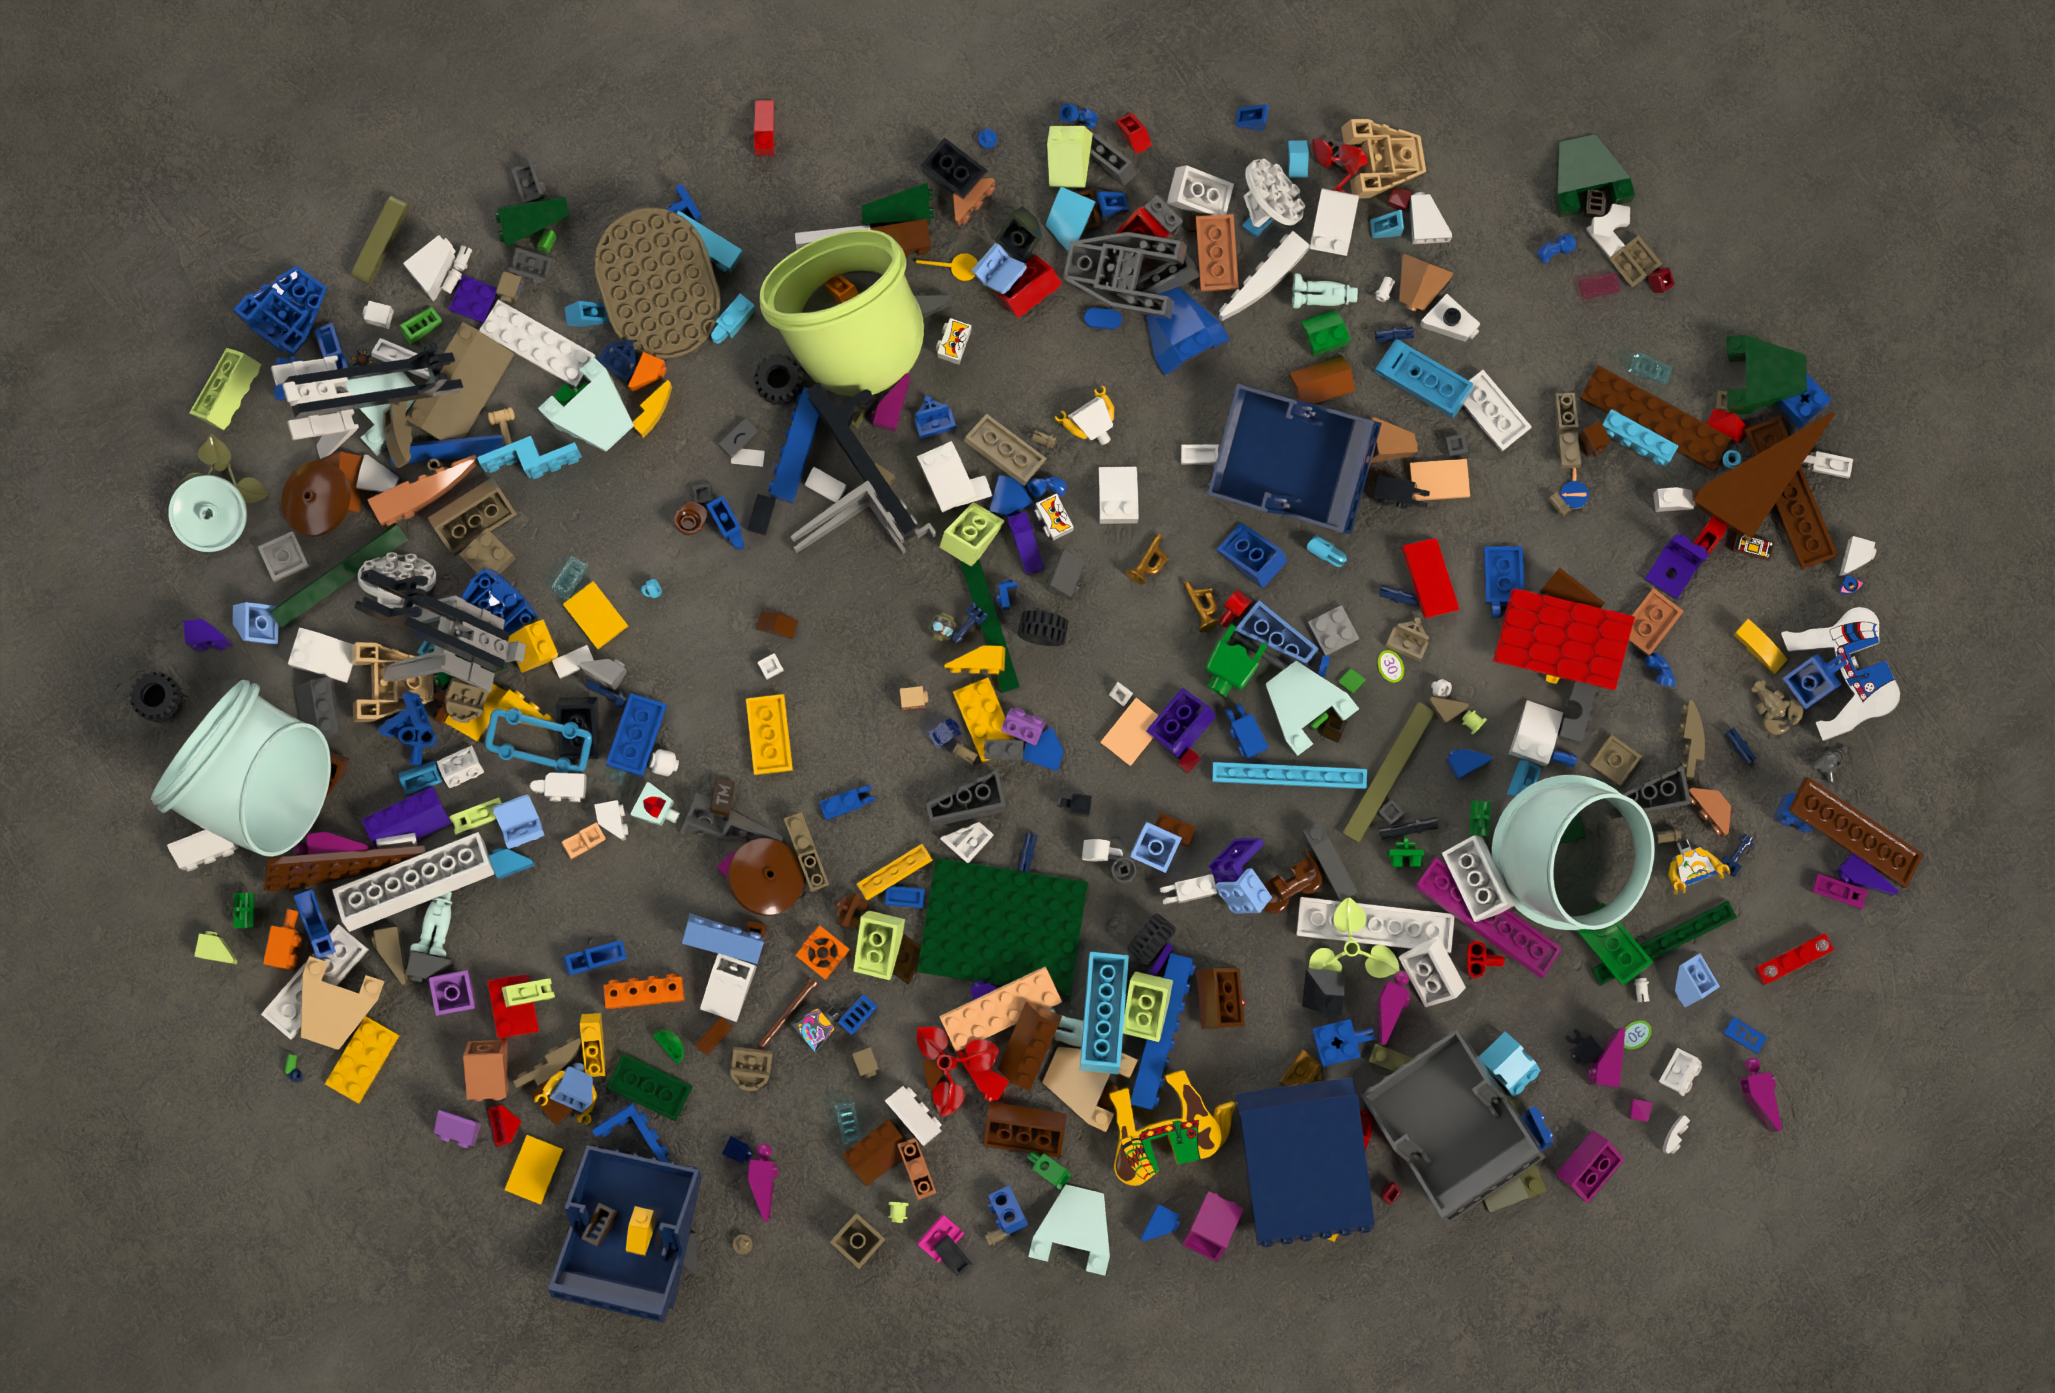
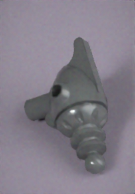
M1842 746L1834 751L1825 753L1812 766V769H1819L1820 772H1825L1827 782H1834L1833 773L1840 766L1841 759L1844 758L1848 747Z

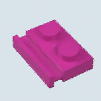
M942 1214L917 1244L939 1263L942 1258L933 1246L947 1234L957 1243L964 1235V1232Z

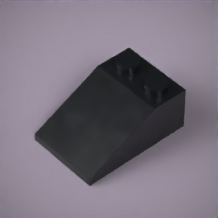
M945 137L920 165L923 174L962 199L970 193L988 172L987 169Z
M598 697L559 698L556 703L557 723L565 725L567 722H574L578 725L579 729L589 731L592 736V743L588 759H598ZM558 731L560 758L580 759L584 738L576 736L568 739L564 737L562 732Z

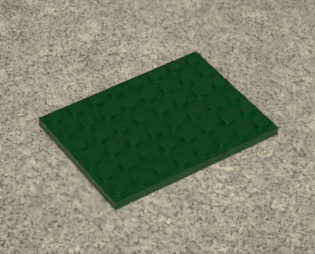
M936 858L917 973L972 982L984 981L985 984L1005 986L1046 967L1058 994L1070 997L1088 882Z

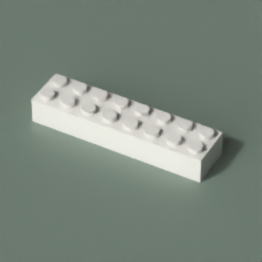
M479 832L335 888L333 893L342 922L350 932L492 876L495 872L485 842Z

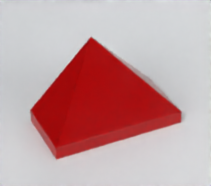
M1718 409L1713 410L1706 422L1707 425L1731 437V440L1737 444L1744 435V430L1747 429V426L1735 413Z
M503 1105L487 1109L495 1147L510 1144L521 1120Z

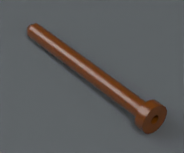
M810 977L806 979L808 983L758 1043L759 1048L764 1049L810 991L813 988L817 989L819 985Z

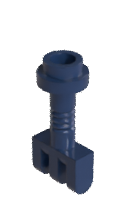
M975 603L965 612L970 617L963 627L957 632L954 631L951 639L957 644L965 641L963 636L975 622L982 625L989 616L985 612L979 617L983 611L981 608H978L974 613L973 611L977 607Z
M591 680L586 683L589 690L615 701L616 707L624 706L627 700V696H624L625 693L621 692L618 695Z
M1746 834L1738 838L1741 843L1731 858L1724 856L1721 860L1723 865L1725 863L1728 864L1729 869L1734 868L1731 873L1733 877L1737 875L1742 867L1737 861L1747 846H1753L1752 842L1754 839Z

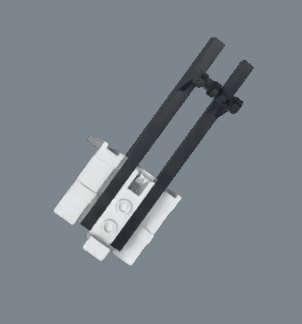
M432 343L424 347V351L409 359L337 369L335 363L338 360L337 356L272 366L271 370L276 386H283L286 399L292 407L294 417L308 416V418L289 420L287 422L292 440L322 436L316 447L320 459H323L332 454L359 428L358 424L354 425L352 419L353 409L459 393L463 389L461 379L447 381L446 374L440 373L444 365H450L455 362L453 352L435 355L434 353L438 350L436 343ZM424 368L428 369L430 380L427 384L352 395L351 392H348L346 381L351 379ZM339 411H340V413H334V414H327V415L318 416V415H320V414L333 413V412H339Z

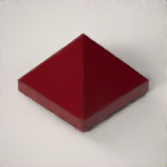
M1392 1181L1383 1186L1380 1196L1390 1206L1402 1193V1190Z

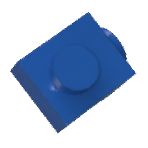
M1006 580L1001 582V585H998L999 594L996 595L998 606L1002 605V610L1010 609L1007 591L1018 588L1017 582H1013V580Z

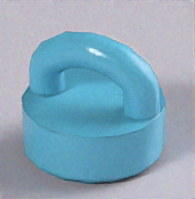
M655 579L648 580L646 585L641 588L642 594L647 597L657 598L662 594L661 587Z

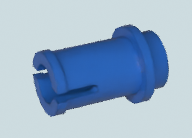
M1555 749L1551 761L1568 765L1570 768V766H1575L1577 756L1574 753L1568 754Z

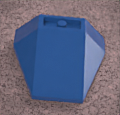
M485 567L470 580L461 596V599H464L465 602L480 609H485L491 612V614L504 619L503 630L509 632L510 635L534 623L539 618L527 599L497 571Z

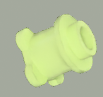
M1469 710L1462 718L1464 720L1462 725L1468 726L1472 730V735L1487 720L1486 718H1480L1475 713V710L1473 712Z
M888 1203V1205H891L890 1216H888V1218H892L891 1222L903 1223V1219H907L905 1217L906 1206L909 1203Z

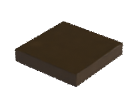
M903 933L893 974L909 985L917 974L921 946Z

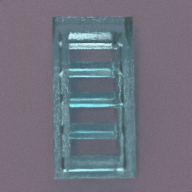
M1640 352L1634 355L1629 372L1667 385L1673 367ZM1649 364L1648 370L1646 371V365ZM1654 366L1657 367L1655 374L1652 373ZM1661 369H1664L1662 377H1659Z
M571 557L552 585V592L569 600L586 572L588 565ZM573 565L579 568L580 571H576L575 569L571 568V566ZM569 572V573L575 575L576 577L574 578V577L568 575L567 573ZM566 579V580L570 581V582H571V585L568 584V583H566V582L563 581V580Z
M848 1100L834 1104L843 1144L862 1140L854 1101ZM850 1107H851V1110H850V1111H846V1112H841V1113H840V1110H841V1109H846V1108H850ZM853 1115V1118L843 1121L841 1119L842 1117ZM855 1123L853 1127H843L844 1125ZM852 1131L857 1132V1134L845 1136V1133Z

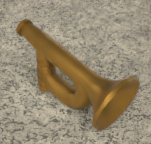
M1156 534L1155 539L1150 544L1138 566L1132 570H1126V576L1138 584H1145L1144 572L1149 575H1155L1170 559L1158 547L1161 539H1163L1160 534ZM1155 553L1159 559L1154 567H1150L1148 563Z
M1190 581L1183 583L1201 619L1199 632H1206L1217 626L1219 619L1210 617L1217 609L1216 600L1212 595V588L1194 590ZM1205 596L1209 608H1204L1198 597Z

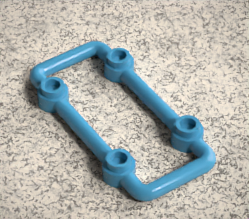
M511 708L508 711L495 709L490 715L485 746L489 751L498 753L503 760H509L514 757L554 767L558 773H567L568 771L581 773L587 766L592 736L589 731L579 729L578 725L574 722H567L563 725L523 715L518 708ZM498 716L506 718L507 722L512 725L523 722L559 731L568 739L576 736L583 737L584 743L579 765L571 764L570 760L565 757L554 760L518 751L509 743H505L502 746L494 745L493 739Z

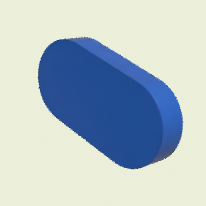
M1091 308L1086 311L1084 321L1091 328L1115 330L1120 327L1122 316L1116 310Z

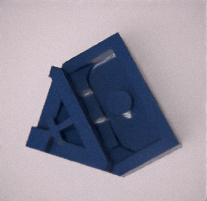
M633 340L608 343L597 358V361L627 383L632 378L638 365Z

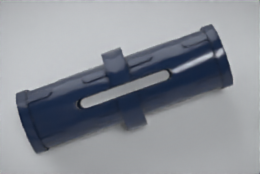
M1413 326L1375 330V335H1377L1375 336V341L1377 343L1391 340L1394 342L1395 339H1413Z
M1384 585L1381 586L1379 597L1394 600L1398 604L1401 602L1416 607L1418 600L1415 594L1404 592L1401 588L1397 590Z
M1735 727L1724 734L1735 747L1734 751H1738L1746 762V765L1757 759L1747 746V741L1741 738Z
M1026 833L1023 849L1020 850L1021 858L1017 870L1023 871L1025 864L1024 872L1029 873L1032 856H1035L1034 848L1038 835L1033 834L1030 842L1031 833Z

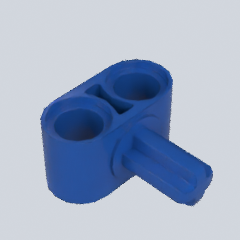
M403 727L398 733L399 740L406 746L411 747L410 764L419 766L422 763L423 748L433 747L438 740L436 733L431 729L423 731L414 727ZM407 732H412V739L405 741L404 735ZM431 733L432 739L429 742H424V735Z

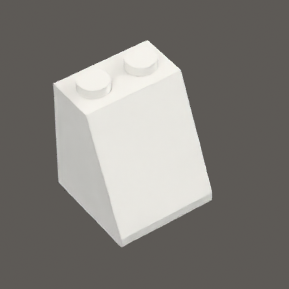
M439 235L403 263L410 275L432 301L436 300L441 291L440 287L447 278L448 271H451L454 266L453 261L456 260L454 256L456 251L447 238L443 240Z

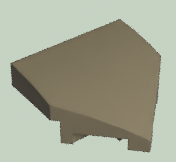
M1420 617L1403 624H1397L1392 629L1385 647L1420 662L1428 646L1427 641L1429 639L1421 625Z

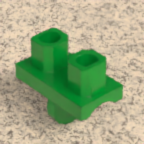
M1471 801L1469 836L1489 837L1491 802Z
M1404 836L1403 842H1396V848H1403V850L1387 851V857H1390L1391 867H1402V857H1409V867H1420L1424 850H1408V848H1415L1416 844L1415 842H1408V836Z
M233 893L234 928H254V893Z

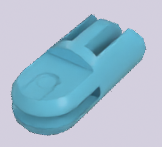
M1315 535L1307 545L1308 551L1336 567L1343 566L1344 562L1347 561V557L1342 551L1318 535Z

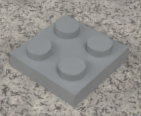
M294 531L258 546L274 582L309 567Z
M1342 605L1307 623L1324 656L1359 640Z

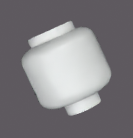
M658 749L655 753L653 752L649 760V767L652 769V772L663 776H670L673 771H677L679 764L675 753Z

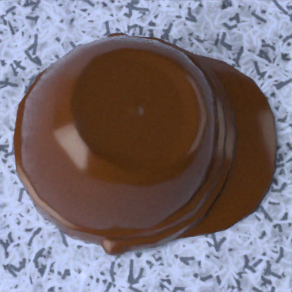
M697 502L686 503L675 512L674 525L680 533L689 536L701 531L707 518V510Z

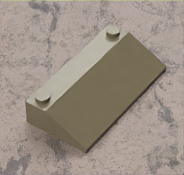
M462 322L444 352H453L455 362L450 365H444L440 373L446 374L447 381L461 379L463 389L455 394L416 399L407 414V423L438 441L466 438L515 353Z

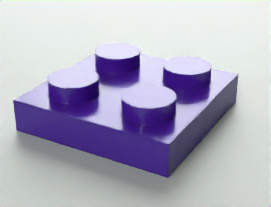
M463 275L449 311L483 324L496 299L497 288Z

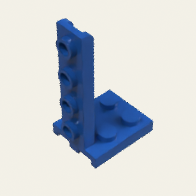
M634 1102L601 1122L592 1130L596 1137L599 1135L604 1137L612 1132L613 1126L617 1124L620 1127L628 1122L629 1116H631L658 1160L666 1163L670 1162L667 1157L670 1154L664 1144L660 1146L657 1141L659 1138L654 1128L650 1129L648 1127V1118L643 1111L641 1113L638 1111Z

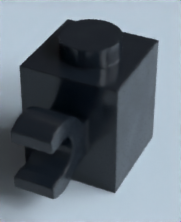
M1073 793L1072 800L1059 797L1057 806L1071 808L1070 815L1089 818L1092 796Z
M1577 1029L1573 1030L1576 1034L1575 1039H1571L1569 1035L1565 1036L1567 1042L1576 1044L1570 1049L1572 1053L1570 1056L1576 1064L1585 1065L1603 1051L1591 1035L1583 1039Z

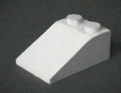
M1187 165L1177 167L1167 204L1182 210L1206 215H1226L1234 184Z
M1322 188L1310 241V249L1347 256L1359 195Z
M952 441L917 456L920 468L942 512L977 497Z
M1099 467L1100 524L1138 523L1137 467Z
M299 627L288 665L292 668L348 683L353 667V644Z
M1527 700L1509 754L1544 767L1547 766L1555 746L1563 712Z

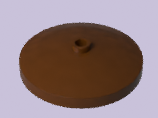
M315 460L299 466L287 479L282 492L281 507L288 525L296 532L310 537L323 536L336 529L345 518L350 505L351 490L348 479L340 468L326 461Z
M761 838L746 843L736 851L728 866V885L733 897L744 909L757 915L772 916L784 912L798 900L803 889L804 873L798 857L787 845L774 839Z

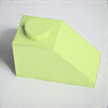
M206 931L205 934L199 933L194 957L237 964V959L223 938L217 937V933Z

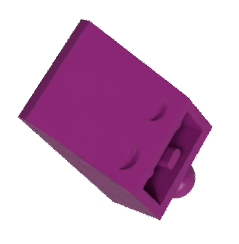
M328 832L306 834L307 843L299 842L294 846V853L297 856L374 850L365 844Z
M1405 971L1395 973L1393 978L1395 984L1390 981L1384 984L1376 1001L1378 1045L1380 1046L1386 1045L1402 1008L1407 1007L1411 999L1408 996L1410 991L1402 988V986L1409 982V976Z
M1750 1057L1745 1062V1068L1751 1075L1739 1077L1743 1097L1770 1132L1781 1131L1782 1126L1774 1087H1776L1775 1078L1771 1076V1072L1759 1074L1760 1061L1755 1057Z
M762 1143L756 1150L759 1160H750L748 1181L762 1219L768 1222L771 1215L774 1178H778L779 1167L776 1166V1162L767 1161V1158L772 1154V1148L770 1145Z

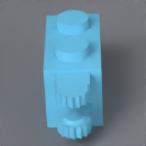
M739 294L715 321L717 326L711 333L712 341L719 344L727 336L732 339L756 312L755 305L742 294Z

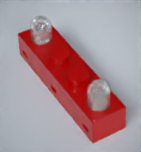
M1823 933L1755 967L1754 970L1762 985H1766L1834 951V948L1826 933Z

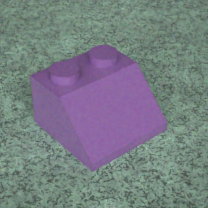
M468 970L429 977L436 1016L475 1008L474 992Z
M439 1110L434 1133L439 1135L438 1139L447 1142L453 1139L457 1141L456 1145L468 1148V1145L474 1146L481 1123Z

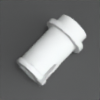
M466 246L460 247L458 256L453 261V268L459 271L467 269L466 264L472 253L470 248L464 254Z
M453 268L451 271H448L449 274L440 287L450 294L458 280L462 279V274Z
M1384 277L1379 290L1375 292V298L1381 302L1389 300V293L1395 281L1390 277Z
M1637 978L1635 983H1633L1636 986L1637 1002H1642L1641 994L1644 996V1002L1650 1001L1647 987L1649 981H1647V978Z

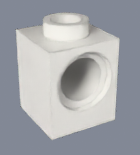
M369 301L368 305L363 309L362 316L367 324L389 329L394 310L391 306Z

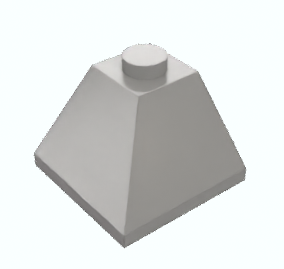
M610 659L580 662L578 665L582 672L614 691L627 673L626 669L623 668L625 664L617 659L614 662Z

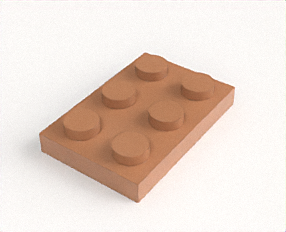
M1653 588L1632 614V616H1635L1629 642L1649 656L1684 611Z

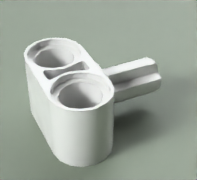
M1101 839L1084 840L1082 860L1101 862L1108 861V859L1117 860L1123 856L1121 849L1110 847V841Z

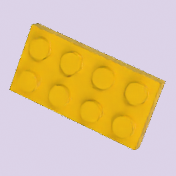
M989 678L953 691L982 763L991 760L984 759L985 739L1014 740V737L1001 731L1006 718Z
M784 694L747 698L746 705L754 775L793 771Z
M365 1016L325 1084L360 1104L400 1035Z

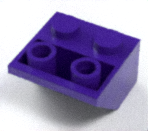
M204 619L183 621L185 644L196 650V652H206L208 648L224 650L227 649V646H232V641Z

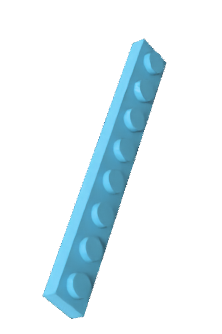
M1213 762L1212 782L1366 789L1367 769Z

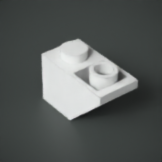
M618 800L595 804L598 824L622 841L626 840V835L629 833L627 823L623 824L622 816H625L623 804L620 805Z

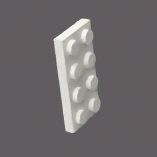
M1484 370L1469 380L1473 383L1474 389L1462 406L1502 452L1532 427Z

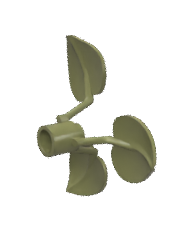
M211 434L198 450L199 459L211 465L207 475H211L214 469L223 471L227 468L233 485L240 491L245 503H255L268 496L269 492L264 485L255 478H243L239 483H236L231 464L228 463L231 460V452L216 436ZM196 472L186 475L179 483V487L189 479L202 476V474Z

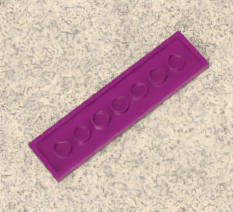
M1438 858L1433 860L1415 886L1421 893L1541 979L1562 950L1559 945L1509 909L1498 915L1474 922L1449 867Z

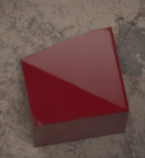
M1393 188L1387 206L1404 212L1412 192Z
M1669 267L1658 268L1648 276L1654 293H1664L1675 285Z
M1188 749L1178 761L1177 766L1188 774L1200 761L1201 757L1192 749Z

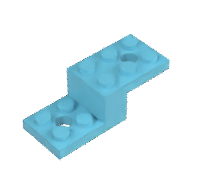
M529 436L477 458L484 471H489V473L499 470V467L502 465L515 464L517 459H520L528 478L537 479L542 477L543 473L547 471L554 472L561 469V466L568 463V465L577 463L582 456L575 442L540 456L534 440Z

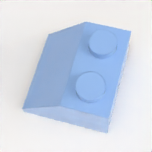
M1146 822L1134 844L1130 857L1166 873L1182 837Z

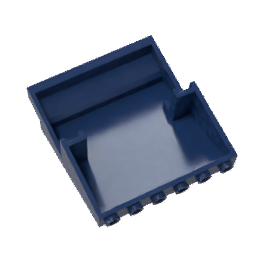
M1237 384L1233 392L1232 406L1228 410L1227 424L1223 429V439L1218 447L1217 461L1213 465V475L1208 484L1207 495L1266 513L1286 515L1338 532L1351 534L1382 423L1310 402Z
M1352 1077L1236 1094L1235 1101L1247 1166L1245 1178L1257 1246L1271 1247L1274 1245L1273 1243L1280 1242L1282 1245L1293 1243L1294 1240L1307 1242L1315 1237L1328 1239L1335 1234L1348 1236L1351 1235V1232L1368 1233L1371 1229H1374L1375 1222L1358 1094H1355Z
M587 1145L564 1208L570 1222V1228L548 1288L550 1296L664 1323L668 1309H674L701 1183L700 1171L693 1166L684 1167L671 1161L666 1163L653 1157L648 1159L635 1153L629 1155L617 1149H612L611 1151L598 1145ZM598 1203H601L619 1212V1215L601 1245L597 1247L581 1238ZM635 1206L653 1210L657 1218L645 1256L626 1252L628 1227ZM604 1212L602 1216L608 1218L609 1214ZM599 1219L598 1223L604 1225L605 1221ZM594 1227V1230L601 1232V1228ZM593 1233L589 1235L590 1237L596 1240L598 1238V1236Z

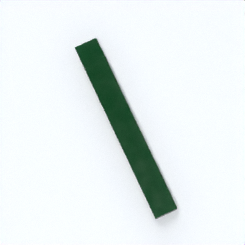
M397 523L276 606L270 611L271 615L281 628L357 576L359 569L364 565L365 561L378 557L383 558L387 553H390L407 541V537Z
M978 559L972 566L959 560L972 602L977 604L975 611L978 608L983 610L979 617L985 612L989 615L980 625L986 646H1003L1005 648V669L996 674L1001 693L1018 689L1020 685L980 560Z
M1726 901L1639 944V946L1653 960L1736 919L1737 916L1729 901ZM1603 963L1591 968L1599 986L1615 979Z

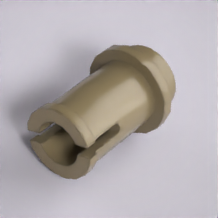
M1035 430L1032 442L1047 446V449L1054 448L1057 438L1053 434L1050 436Z
M430 459L431 463L428 462L427 465L432 475H434L435 470L444 468V465L437 459Z
M1558 492L1548 498V501L1558 511V515L1564 517L1571 511L1570 505L1565 503Z
M957 743L952 753L955 754V757L959 756L972 765L978 754L964 747L963 743Z
M1673 828V830L1656 832L1658 844L1673 841L1678 843V841L1682 840L1680 829Z
M998 1228L992 1232L988 1231L984 1237L989 1246H995L996 1242L1010 1237V1234L1007 1235L1004 1229L1000 1231Z

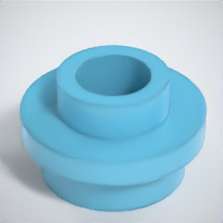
M1729 450L1723 455L1722 461L1727 468L1733 469L1741 464L1742 457L1739 452ZM1729 457H1733L1735 462L1731 463Z

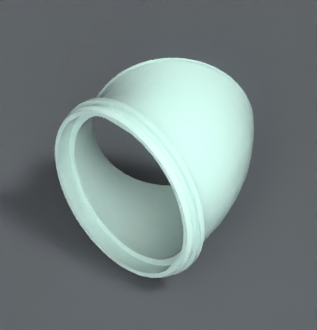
M241 680L220 699L190 735L160 778L152 793L151 800L154 805L158 804L157 808L162 813L172 809L196 825L229 842L261 855L277 856L298 844L308 833L320 813L330 780L331 760L329 747L324 735L318 728L290 716L258 695L260 686L256 683L250 684L248 680Z
M1561 775L1546 778L1530 785L1508 804L1495 828L1492 842V859L1514 901V907L1526 917L1555 929L1595 930L1608 927L1621 920L1641 898L1652 872L1654 836L1647 815L1631 798L1622 795L1606 783L1593 778L1578 775ZM1604 798L1619 810L1631 830L1635 847L1632 873L1622 892L1607 906L1590 914L1569 916L1560 905L1554 887L1553 869L1557 847L1565 829L1577 813L1590 803Z

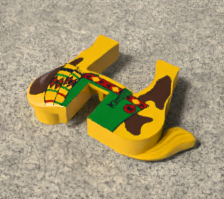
M1179 1070L1164 1075L1166 1082L1174 1088L1179 1096L1181 1118L1155 1122L1135 1131L1129 1089L1126 1087L1108 1093L1116 1110V1122L1119 1130L1114 1161V1170L1117 1177L1123 1183L1135 1186L1143 1184L1156 1174L1159 1168L1150 1140L1168 1135L1173 1155L1178 1165L1210 1157L1225 1143L1230 1133L1232 1115L1236 1107L1235 1103L1231 1101L1218 1105L1212 1117L1205 1108L1200 1095L1191 1086L1185 1071Z

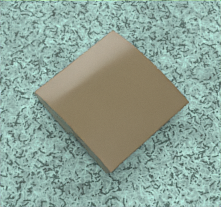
M1639 235L1609 258L1632 288L1663 265Z

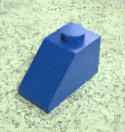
M1457 748L1448 753L1449 757L1445 761L1458 780L1490 762L1492 757L1468 749L1459 751Z
M1158 1204L1140 1240L1147 1241L1169 1234L1172 1230L1176 1231L1181 1222L1178 1219L1180 1215Z

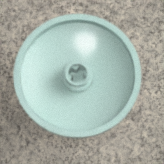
M202 475L189 479L175 491L169 505V521L175 535L185 545L198 551L214 552L227 548L240 537L247 522V507L242 494L232 483L218 476Z

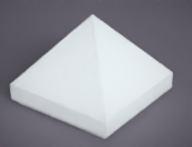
M1117 682L1109 696L1125 706L1133 693Z

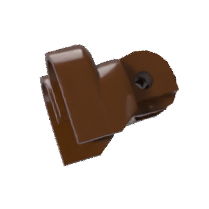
M1308 850L1304 852L1307 859L1289 868L1293 877L1285 881L1281 874H1278L1263 884L1272 896L1271 900L1263 908L1265 912L1279 914L1287 908L1289 897L1298 892L1303 895H1310L1320 888L1322 876Z

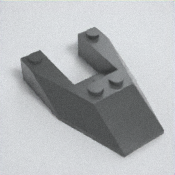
M1130 232L1071 241L1063 279L1112 307L1171 320L1175 303L1173 299L1167 296L1136 291L1143 257L1183 264L1187 245L1178 240Z

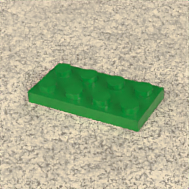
M1604 902L1601 903L1598 907H1596V908H1595L1594 910H1592L1590 913H1593V912H1595V911H1598V910L1602 909L1603 907L1606 906L1605 903H1604ZM1620 921L1602 929L1576 930L1622 987L1653 964V961Z

